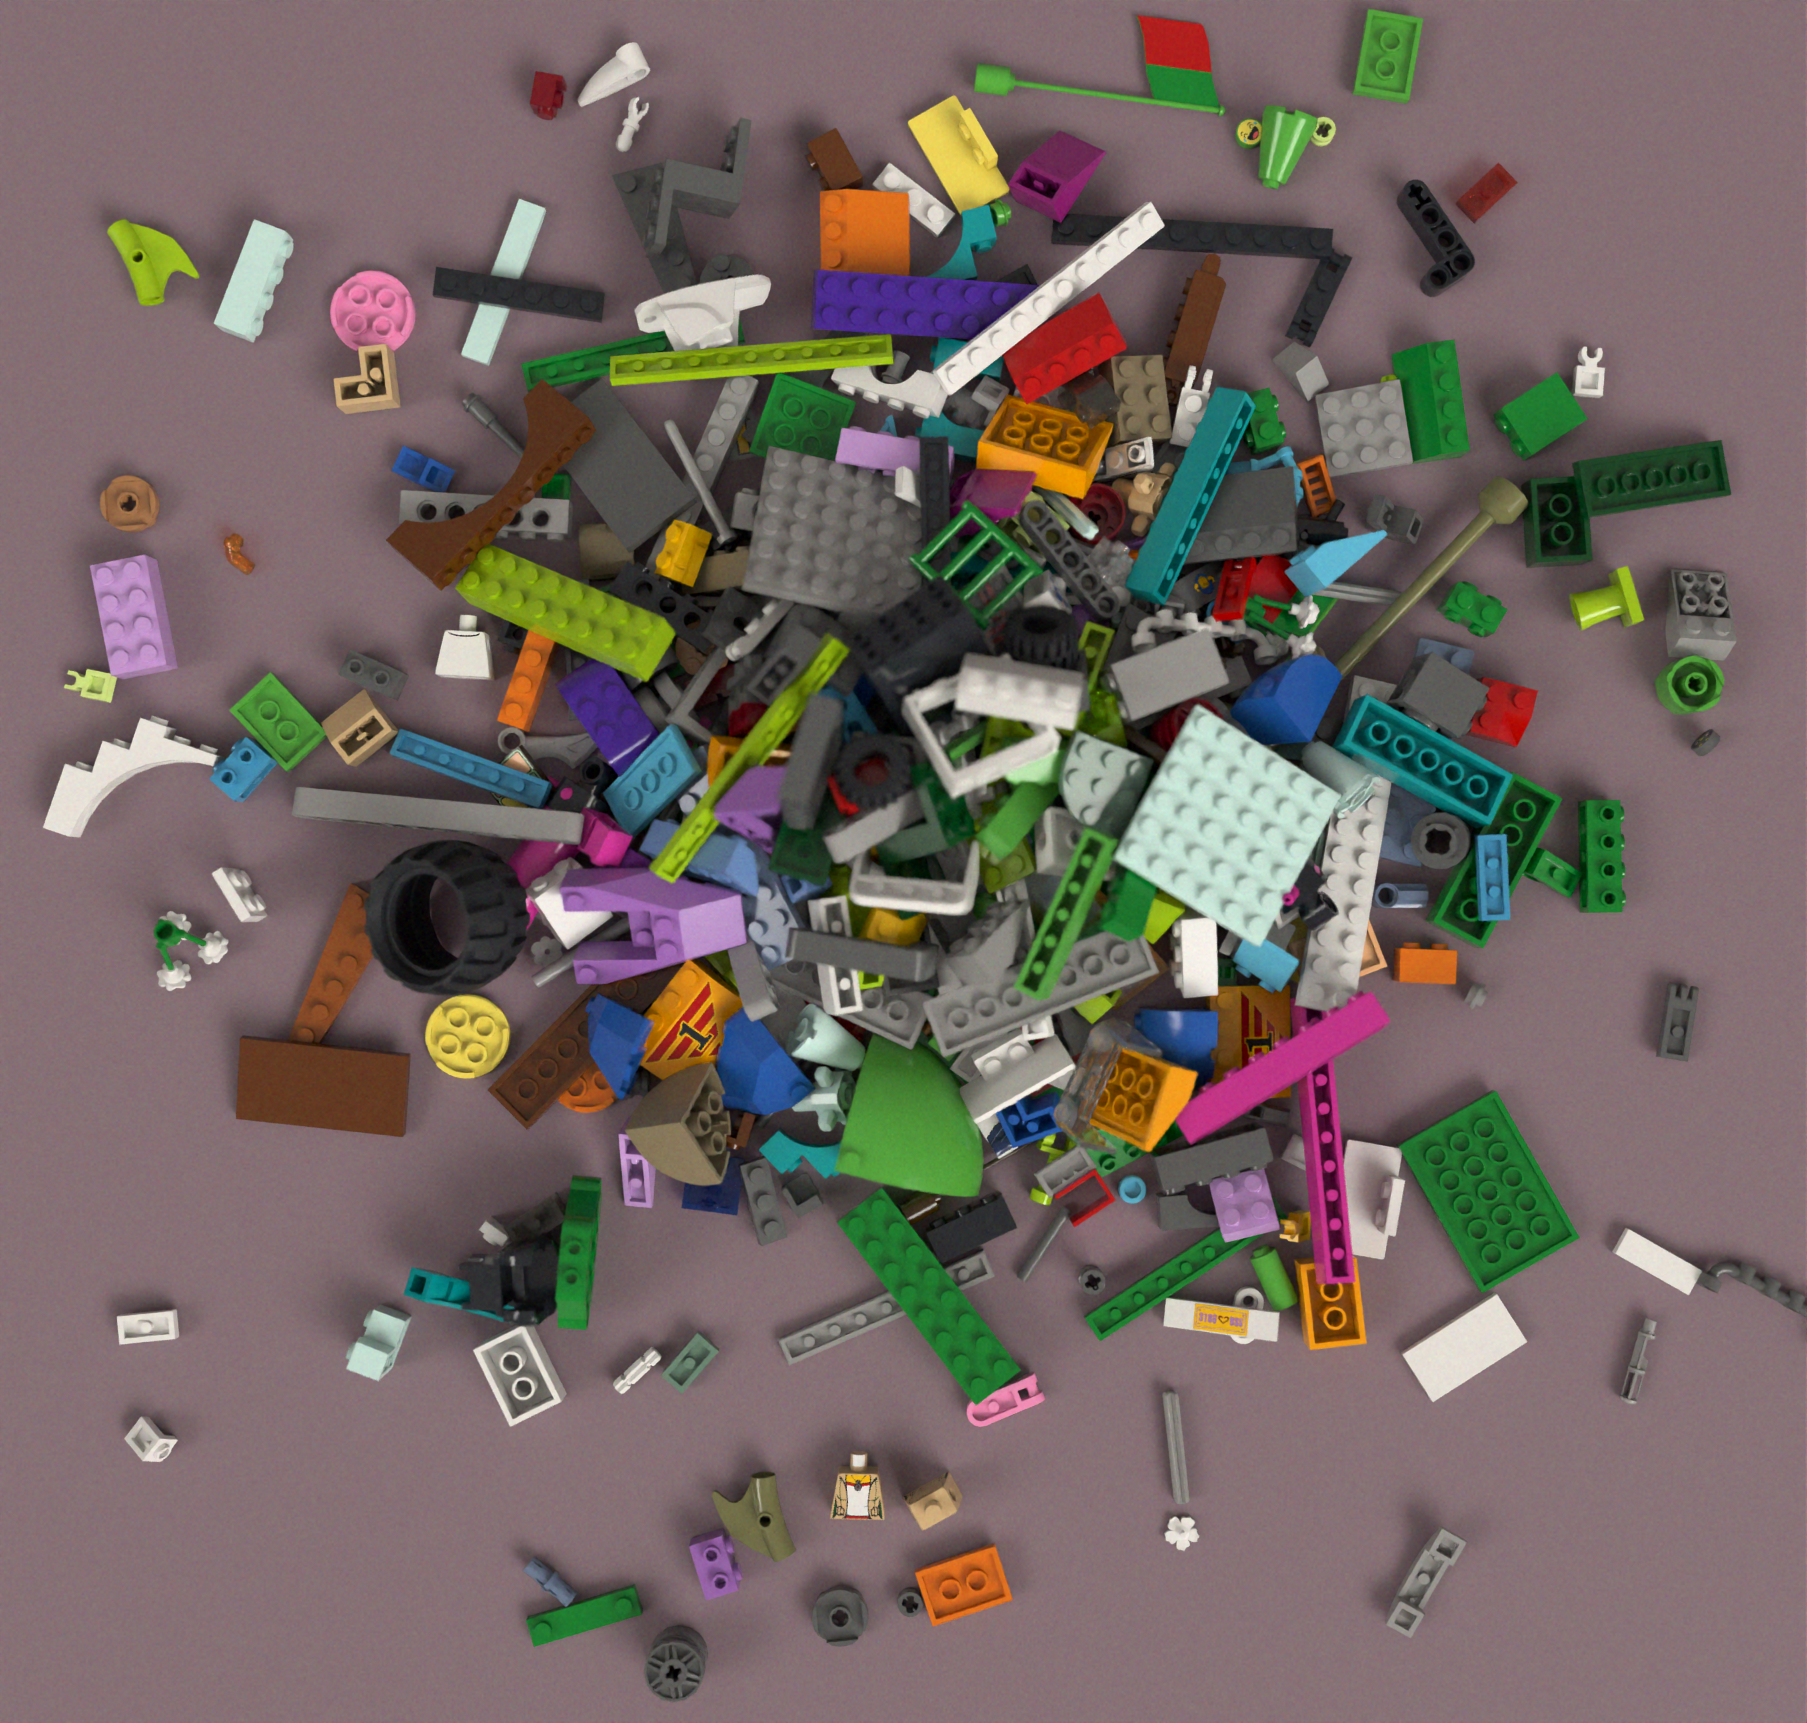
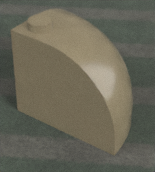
M712 1062L680 1070L656 1085L639 1103L624 1130L640 1154L653 1167L676 1180L695 1185L721 1184L730 1155L729 1151H725L726 1135H731L729 1111H724L721 1095L725 1094V1091Z

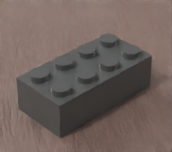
M1256 1122L1209 1134L1193 1145L1187 1140L1149 1151L1156 1182L1163 1191L1168 1190L1169 1193L1185 1190V1185L1196 1183V1186L1213 1182V1177L1223 1175V1178H1232L1240 1175L1239 1170L1250 1168L1251 1171L1261 1170L1268 1167L1267 1163L1274 1161L1265 1127Z

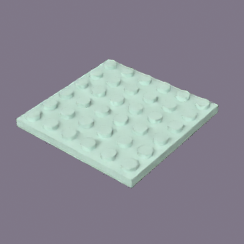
M1197 705L1192 709L1111 858L1254 946L1260 947L1283 905V895L1290 892L1341 795Z

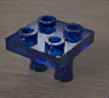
M729 1156L727 1169L721 1184L695 1185L685 1183L681 1208L738 1215L742 1180L737 1164L745 1162V1158Z

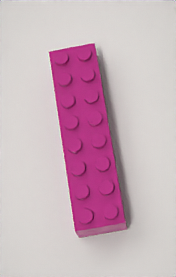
M1363 991L1354 994L1347 999V1006L1339 1009L1338 1006L1331 1008L1323 1014L1321 1022L1316 1025L1313 1021L1305 1024L1298 1029V1036L1291 1040L1288 1036L1273 1044L1274 1050L1265 1055L1262 1051L1248 1059L1249 1065L1244 1069L1240 1070L1237 1066L1223 1075L1225 1080L1215 1085L1214 1082H1210L1199 1089L1200 1095L1193 1100L1189 1099L1175 1118L1191 1145L1195 1144L1387 1027L1391 1020L1372 991L1364 994Z

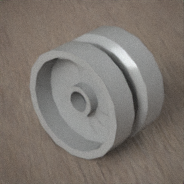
M665 670L653 679L654 686L660 693L659 697L645 685L633 693L641 708L660 733L670 725L665 721V718L684 692L678 683H674ZM692 708L688 716L698 723L701 721V718Z

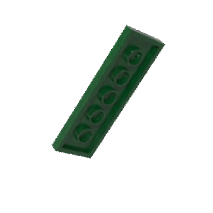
M1722 440L1580 460L1572 463L1582 519L1731 495Z

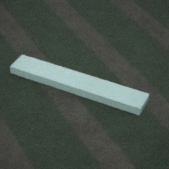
M521 199L518 200L491 275L522 279L547 212L545 208ZM479 304L461 355L489 366L510 309Z

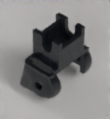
M545 1234L511 1242L500 1250L499 1254H473L468 1258L469 1262L459 1264V1270L469 1271L471 1301L461 1304L462 1310H496V1316L503 1317V1322H510L511 1324L524 1327L540 1325L557 1310L556 1287L559 1253L552 1238ZM508 1304V1306L514 1307V1309H504V1307Z

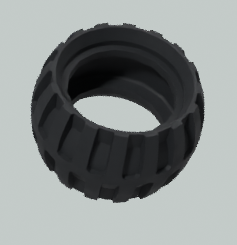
M460 840L427 842L396 856L373 880L370 886L372 888L370 895L366 898L364 910L366 911L365 934L369 937L372 947L370 950L375 960H379L380 964L384 967V972L391 979L400 981L405 988L437 996L459 995L477 990L501 976L517 959L516 955L523 949L527 937L525 934L527 926L530 924V912H527L526 899L528 897L525 888L521 887L516 877L518 874L512 866L505 864L501 860L500 855L488 848ZM438 878L444 879L454 889L464 911L466 942L458 958L445 950L432 925L430 893L434 882Z

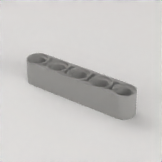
M914 781L906 786L905 794L899 797V801L896 804H889L885 810H882L880 807L875 808V811H869V808H866L863 812L850 817L823 834L822 837L835 863H841L853 858L925 816Z
M747 934L746 944L727 950L744 1010L749 1019L754 1022L778 1011L780 1006L770 971L763 964L764 961L760 958L754 941Z

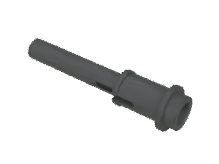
M469 394L462 402L464 411L466 413L470 412L485 429L490 428L522 459L525 447L497 420L498 416L481 401L482 397L480 395Z

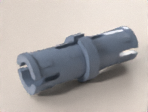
M535 1556L523 1569L524 1573L542 1586L541 1590L543 1592L548 1591L565 1607L570 1604L578 1593L558 1577L560 1574L557 1571H551Z

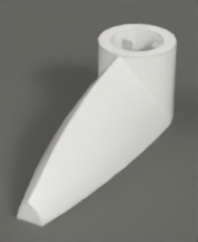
M634 42L623 45L617 50L616 56L591 77L577 99L581 107L609 96L649 74L650 68L639 45Z

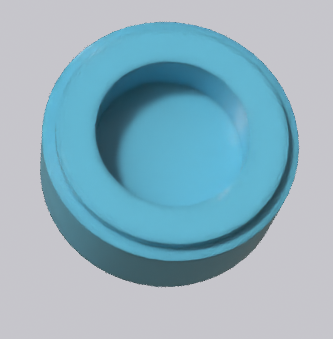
M1129 1174L1120 1179L1117 1189L1120 1197L1125 1202L1134 1204L1140 1202L1145 1197L1146 1184L1139 1176Z

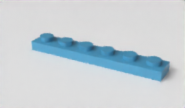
M401 728L389 753L398 759L535 809L543 810L553 786L548 781Z

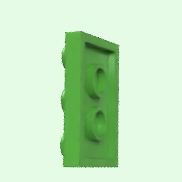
M1368 9L1357 63L1353 95L1404 104L1408 103L1423 18Z
M272 672L267 674L230 709V712L287 772H290L327 737L320 722Z

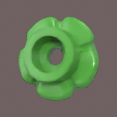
M996 199L995 203L989 205L995 227L1000 225L1005 227L1008 225V219H1011V210L1006 202L1003 203L1000 199Z

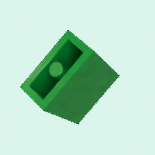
M1557 372L1493 415L1497 428L1501 433L1507 435L1511 441L1512 451L1518 457L1521 456L1523 461L1588 419Z

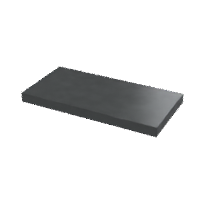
M601 379L571 401L573 405L589 417L596 431L587 443L582 444L573 454L571 460L563 464V466L630 553L688 510L697 501L604 380Z

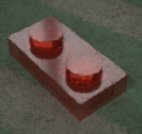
M1497 163L1455 204L1473 223H1476L1518 182L1500 163Z

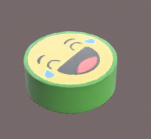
M1253 118L1242 120L1235 131V139L1238 145L1245 149L1257 147L1261 142L1262 124Z

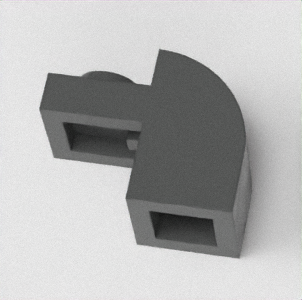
M1375 494L1373 502L1367 508L1366 529L1372 533L1385 530L1388 534L1385 538L1416 545L1425 519L1415 509L1395 506L1386 496Z

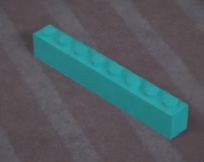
M1216 387L1213 396L1209 399L1203 418L1198 423L1190 446L1185 451L1184 459L1178 471L1174 474L1171 487L1162 500L1159 513L1150 526V532L1144 545L1139 550L1138 558L1132 571L1127 576L1125 587L1136 599L1165 605L1256 408L1247 392Z

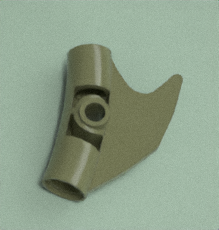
M768 1471L752 1474L749 1487L739 1501H730L720 1492L714 1490L712 1498L723 1523L732 1537L749 1548L772 1558L774 1562L784 1560L796 1551L782 1514L776 1474L774 1472Z

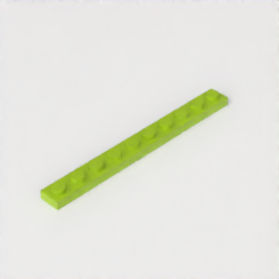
M891 334L610 356V381L612 386L893 364Z
M829 633L824 635L821 639L822 642L805 667L781 692L651 864L649 869L654 874L672 884L675 882L720 821L714 817L717 803L749 769L763 766L806 709L811 694L819 692L849 651L846 646Z

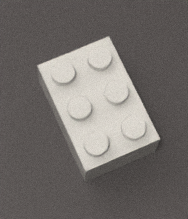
M1185 904V911L1172 924L1173 933L1168 934L1170 951L1173 950L1174 958L1169 959L1170 974L1174 976L1175 987L1181 989L1184 998L1218 995L1216 922Z
M515 1325L479 1343L473 1349L510 1427L562 1402L567 1394L534 1326L524 1327Z

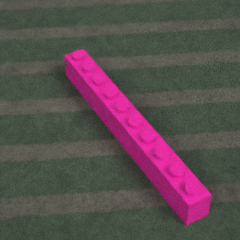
M1296 997L1290 999L1293 1038L1298 1036V1029L1305 1024L1313 1021L1316 1025L1321 1022L1325 1012L1295 1006ZM1331 1060L1297 1081L1317 1284L1355 1282L1334 1062Z

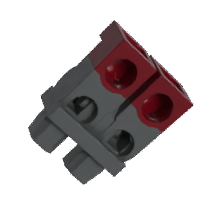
M747 654L744 656V662L734 665V676L727 681V690L731 691L729 694V737L746 739L767 712V703L746 688L763 664L762 655Z

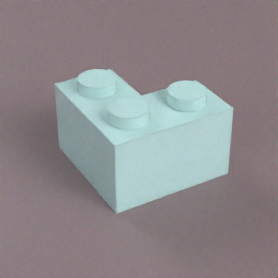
M381 1304L373 1311L370 1310L363 1324L364 1327H367L364 1336H360L357 1342H353L348 1349L346 1359L349 1360L346 1369L379 1381L393 1368L412 1316Z

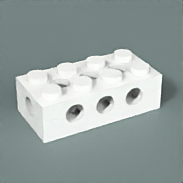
M1050 807L1043 812L1034 824L1037 873L1064 876L1079 844L1085 827L1074 820L1067 811L1068 809ZM1112 859L1103 880L1110 881L1115 875L1117 868L1115 860Z

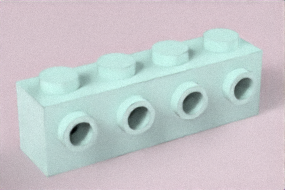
M253 220L214 324L222 331L253 343L256 336L261 334L263 317L266 310H269L273 303V291L276 284H279L283 278L285 260L293 252V239L286 231L258 220Z

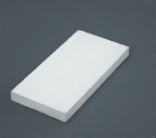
M1493 1293L1400 1353L1429 1399L1434 1402L1527 1343V1340L1499 1296Z

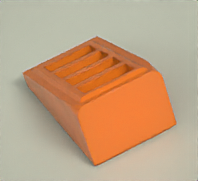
M1316 454L1295 462L1298 469L1302 470L1303 479L1300 481V487L1303 488L1304 500L1311 517L1329 512L1336 497L1323 455ZM1315 466L1316 470L1308 473L1305 472V468ZM1319 476L1320 481L1309 484L1308 479ZM1323 487V492L1312 495V490ZM1327 497L1328 502L1318 506L1315 505L1314 501Z

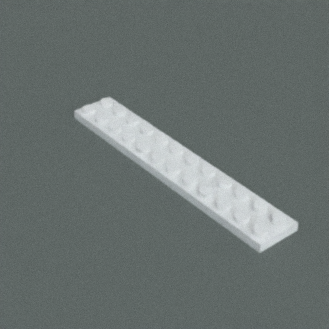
M1356 675L1352 676L1343 723L1355 699L1368 694L1386 704L1397 685ZM1379 776V784L1374 781L1372 785L1375 789L1373 794L1353 813L1346 810L1343 812L1346 816L1344 818H1338L1332 811L1326 823V836L1319 868L1327 876L1328 880L1318 891L1319 893L1325 892L1334 901L1339 914L1317 931H1313L1308 927L1295 1006L1324 1012L1335 1006L1342 1009L1347 1006V999L1357 992L1392 783Z

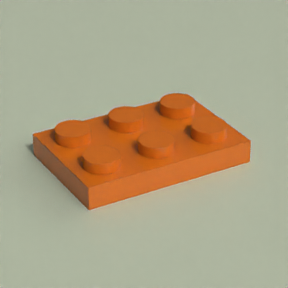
M995 1543L915 1569V1575L932 1627L1013 1600Z

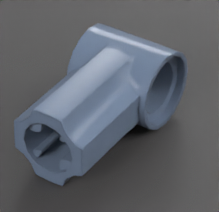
M1425 883L1375 884L1371 905L1379 909L1426 908L1428 890ZM1382 888L1388 892V900L1385 903H1382L1378 897L1379 891Z

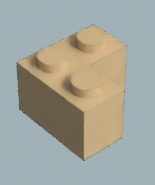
M387 344L358 347L361 375L334 378L337 407L345 414L401 407L394 352Z

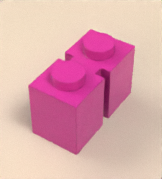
M583 807L581 814L585 817L581 844L578 845L577 849L590 855V861L596 865L606 867L609 864L619 867L633 836L606 813Z

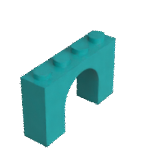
M939 337L938 346L932 345L929 362H934L933 370L968 342ZM1001 355L972 379L982 381L986 375L999 383L1004 360L1003 356ZM941 411L939 418L930 415L928 418H924L922 427H916L915 437L948 436L949 446L954 447V459L976 464L978 441L984 431L958 426L949 421Z

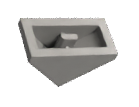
M1293 342L1272 359L1306 403L1329 385L1318 356L1296 342Z

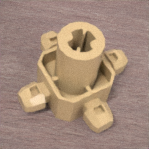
M1164 463L1157 474L1150 472L1139 473L1134 480L1117 478L1112 484L1111 488L1120 495L1125 508H1129L1135 517L1131 525V531L1136 536L1143 537L1147 534L1152 522L1155 521L1159 513L1162 500L1167 495L1173 482L1174 474L1177 472L1176 467L1171 463Z

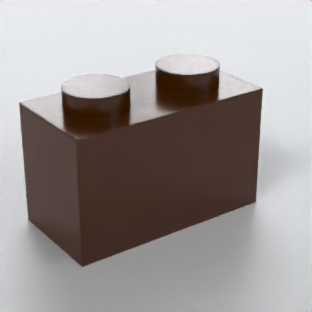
M837 128L807 143L808 154L805 157L811 170L817 169L821 176L818 181L823 191L857 190L863 186V176Z

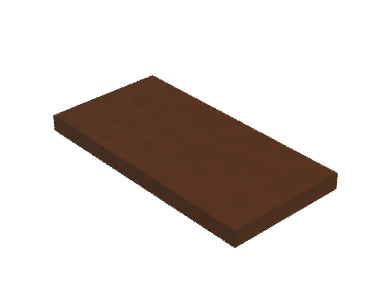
M243 1035L240 1038L236 1119L403 1137L406 1134L411 1053Z

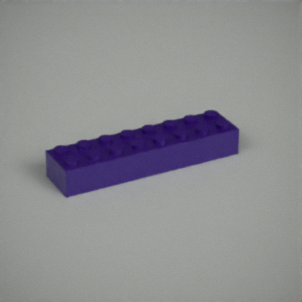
M814 270L811 328L973 339L1040 285Z

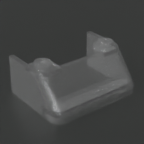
M1112 1017L1100 1022L1090 1031L1084 1049L1054 1110L1057 1126L1079 1147L1110 1154H1116L1118 1149L1089 1123V1120L1123 1047L1156 1057H1161L1163 1053L1126 1021Z

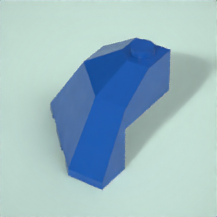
M598 993L596 998L592 997L585 1010V1012L589 1013V1052L616 1096L621 1100H627L639 1076V1073L636 1071L647 1050L644 1044L655 1021L632 1011L633 1008Z
M742 1007L724 1022L723 1033L725 1035L722 1046H719L715 1065L725 1091L721 1098L726 1108L767 1115L794 1107L816 1089L804 1071L777 1042L761 1019L752 1022L747 1016L744 1007Z

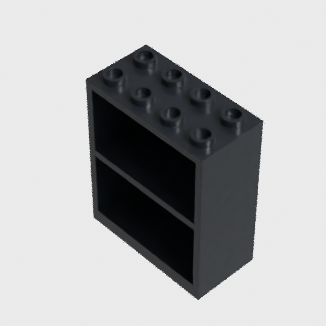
M941 574L843 640L871 690L901 737H916L902 713L905 697L914 694L915 690L922 691L931 687L940 679H950L957 676L962 671L966 653L994 658L969 608ZM957 698L920 713L927 727L929 728L936 722H944L948 725L954 721L952 712L956 709Z

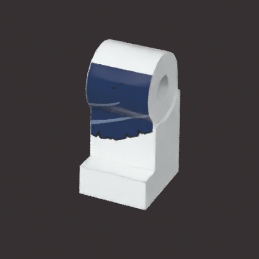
M996 1113L990 1118L976 1123L999 1159L1018 1148H1012Z

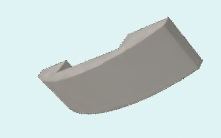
M1440 1527L1431 1536L1413 1561L1394 1597L1385 1621L1387 1626L1409 1638L1412 1637L1425 1615L1423 1612L1424 1606L1448 1565L1453 1566L1467 1543L1465 1539L1443 1527Z

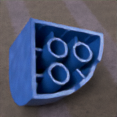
M1305 655L1284 661L1264 672L1242 692L1230 710L1231 717L1245 728L1249 738L1261 745L1310 742L1343 676L1329 660L1318 655Z
M1139 1007V1014H1134V1030L1139 1031L1140 1049L1197 1072L1192 1091H1198L1210 1082L1206 1081L1207 1079H1213L1215 1060H1212L1210 1053L1211 1050L1217 1048L1218 1012L1208 1008Z

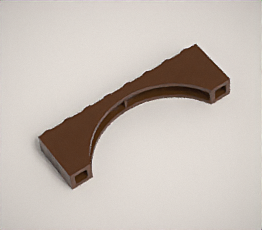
M543 379L523 398L528 416V437L522 459L506 485L492 499L472 512L440 522L426 523L405 520L386 539L399 555L440 591L450 585L455 580L456 575L466 565L473 562L476 554L485 545L490 544L494 540L495 535L500 529L514 519L515 514L533 499L535 493L544 484L551 481L554 473L563 464L568 463L579 447L587 443L596 431L587 415Z

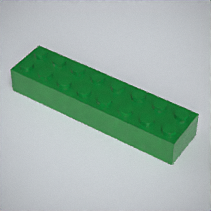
M879 1187L836 1221L976 1406L1021 1371L882 1187Z

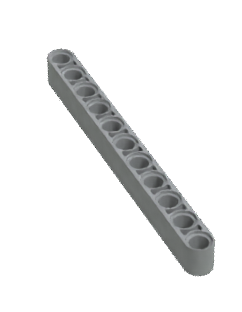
M296 787L292 816L305 819L574 845L581 844L585 817L582 814L564 811Z

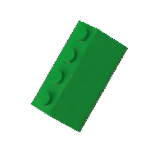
M1455 339L1425 343L1392 354L1393 372L1397 380L1400 379L1413 458L1412 464L1460 458L1470 451Z

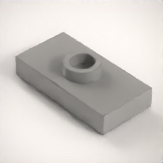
M1080 1142L1034 1172V1175L1050 1198L1097 1166Z

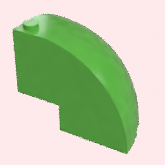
M873 1032L854 1093L834 1171L889 1185L936 1194L966 1197L980 1194L984 1164L980 1129L974 1122L960 1095L959 1088L962 1085L949 1066L934 1054L931 1049L916 1041L911 1050Z

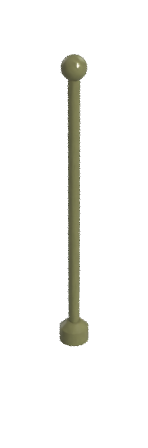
M1495 476L1478 494L1480 513L1334 664L1343 676L1341 681L1492 524H1512L1528 508L1529 504L1526 497L1513 483L1503 477ZM1280 744L1262 746L1273 752Z

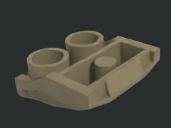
M607 523L579 525L582 579H589L590 581L613 580L617 578L627 561L633 565L635 564L634 550L629 553Z

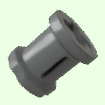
M1087 1265L1080 1270L1078 1280L1084 1292L1096 1295L1103 1291L1106 1281L1098 1267ZM1090 1274L1097 1277L1095 1279L1096 1284L1092 1286L1088 1282L1087 1277Z

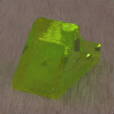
M1100 688L1090 691V709L1095 718L1080 725L1078 729L1121 748L1127 746L1115 695Z

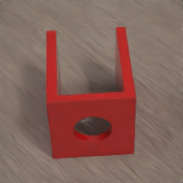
M1096 1169L1091 1170L1054 1195L1057 1200L1092 1176H1095L1106 1194L1069 1218L1074 1227L1116 1201Z

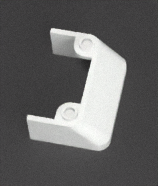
M976 841L972 842L964 884L869 875L872 864L871 849L868 848L857 855L850 882V896L857 904L869 907L951 915L966 914L973 907L979 878V844Z

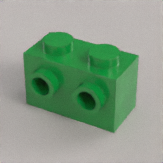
M1270 387L1247 393L1256 405V408L1243 434L1246 447L1250 449L1251 456L1278 449L1284 442L1283 438H1286V430L1283 422L1278 421L1276 411L1279 410L1276 395H1271Z
M1458 581L1450 586L1437 611L1444 614L1443 616L1447 620L1467 627V630L1477 637L1485 638L1494 634L1508 609L1501 606L1502 602L1491 595L1484 596L1477 592L1478 588L1475 585L1466 581L1462 583Z

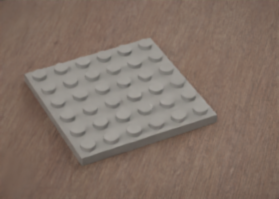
M769 446L743 590L875 619L920 589L922 574L908 559L912 554L916 553L918 555L922 551L921 508L895 495L896 477L882 476V472L875 471V473H871L866 469L859 470L857 466L836 463V461Z

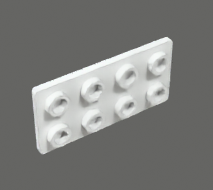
M1019 1027L970 1055L982 1076L959 1088L960 1095L974 1122L979 1123L984 1119L990 1118L1003 1108L1016 1103L1031 1092L1039 1090L1057 1077L1065 1075L1068 1071L1075 1068V1064L1056 1034L1031 1047L1027 1040L1024 1041L1023 1032Z
M1351 1139L1346 1140L1343 1163L1353 1255L1384 1259L1388 1235L1396 1236L1405 1180L1398 1177L1402 1157L1399 1148Z

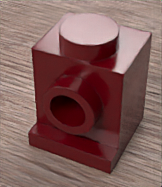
M535 71L530 106L534 114L539 118L553 120V117H557L558 108L562 109L564 101L563 91L567 92V84L562 75Z

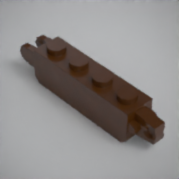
M1216 253L1206 255L1200 271L1195 270L1192 278H1186L1182 294L1187 296L1184 305H1178L1174 320L1179 321L1176 331H1170L1166 347L1170 348L1168 358L1163 357L1168 405L1173 407L1178 405L1181 388L1185 385L1189 365L1196 366V375L1191 388L1197 382L1225 291L1226 283L1224 279L1217 276L1221 260Z

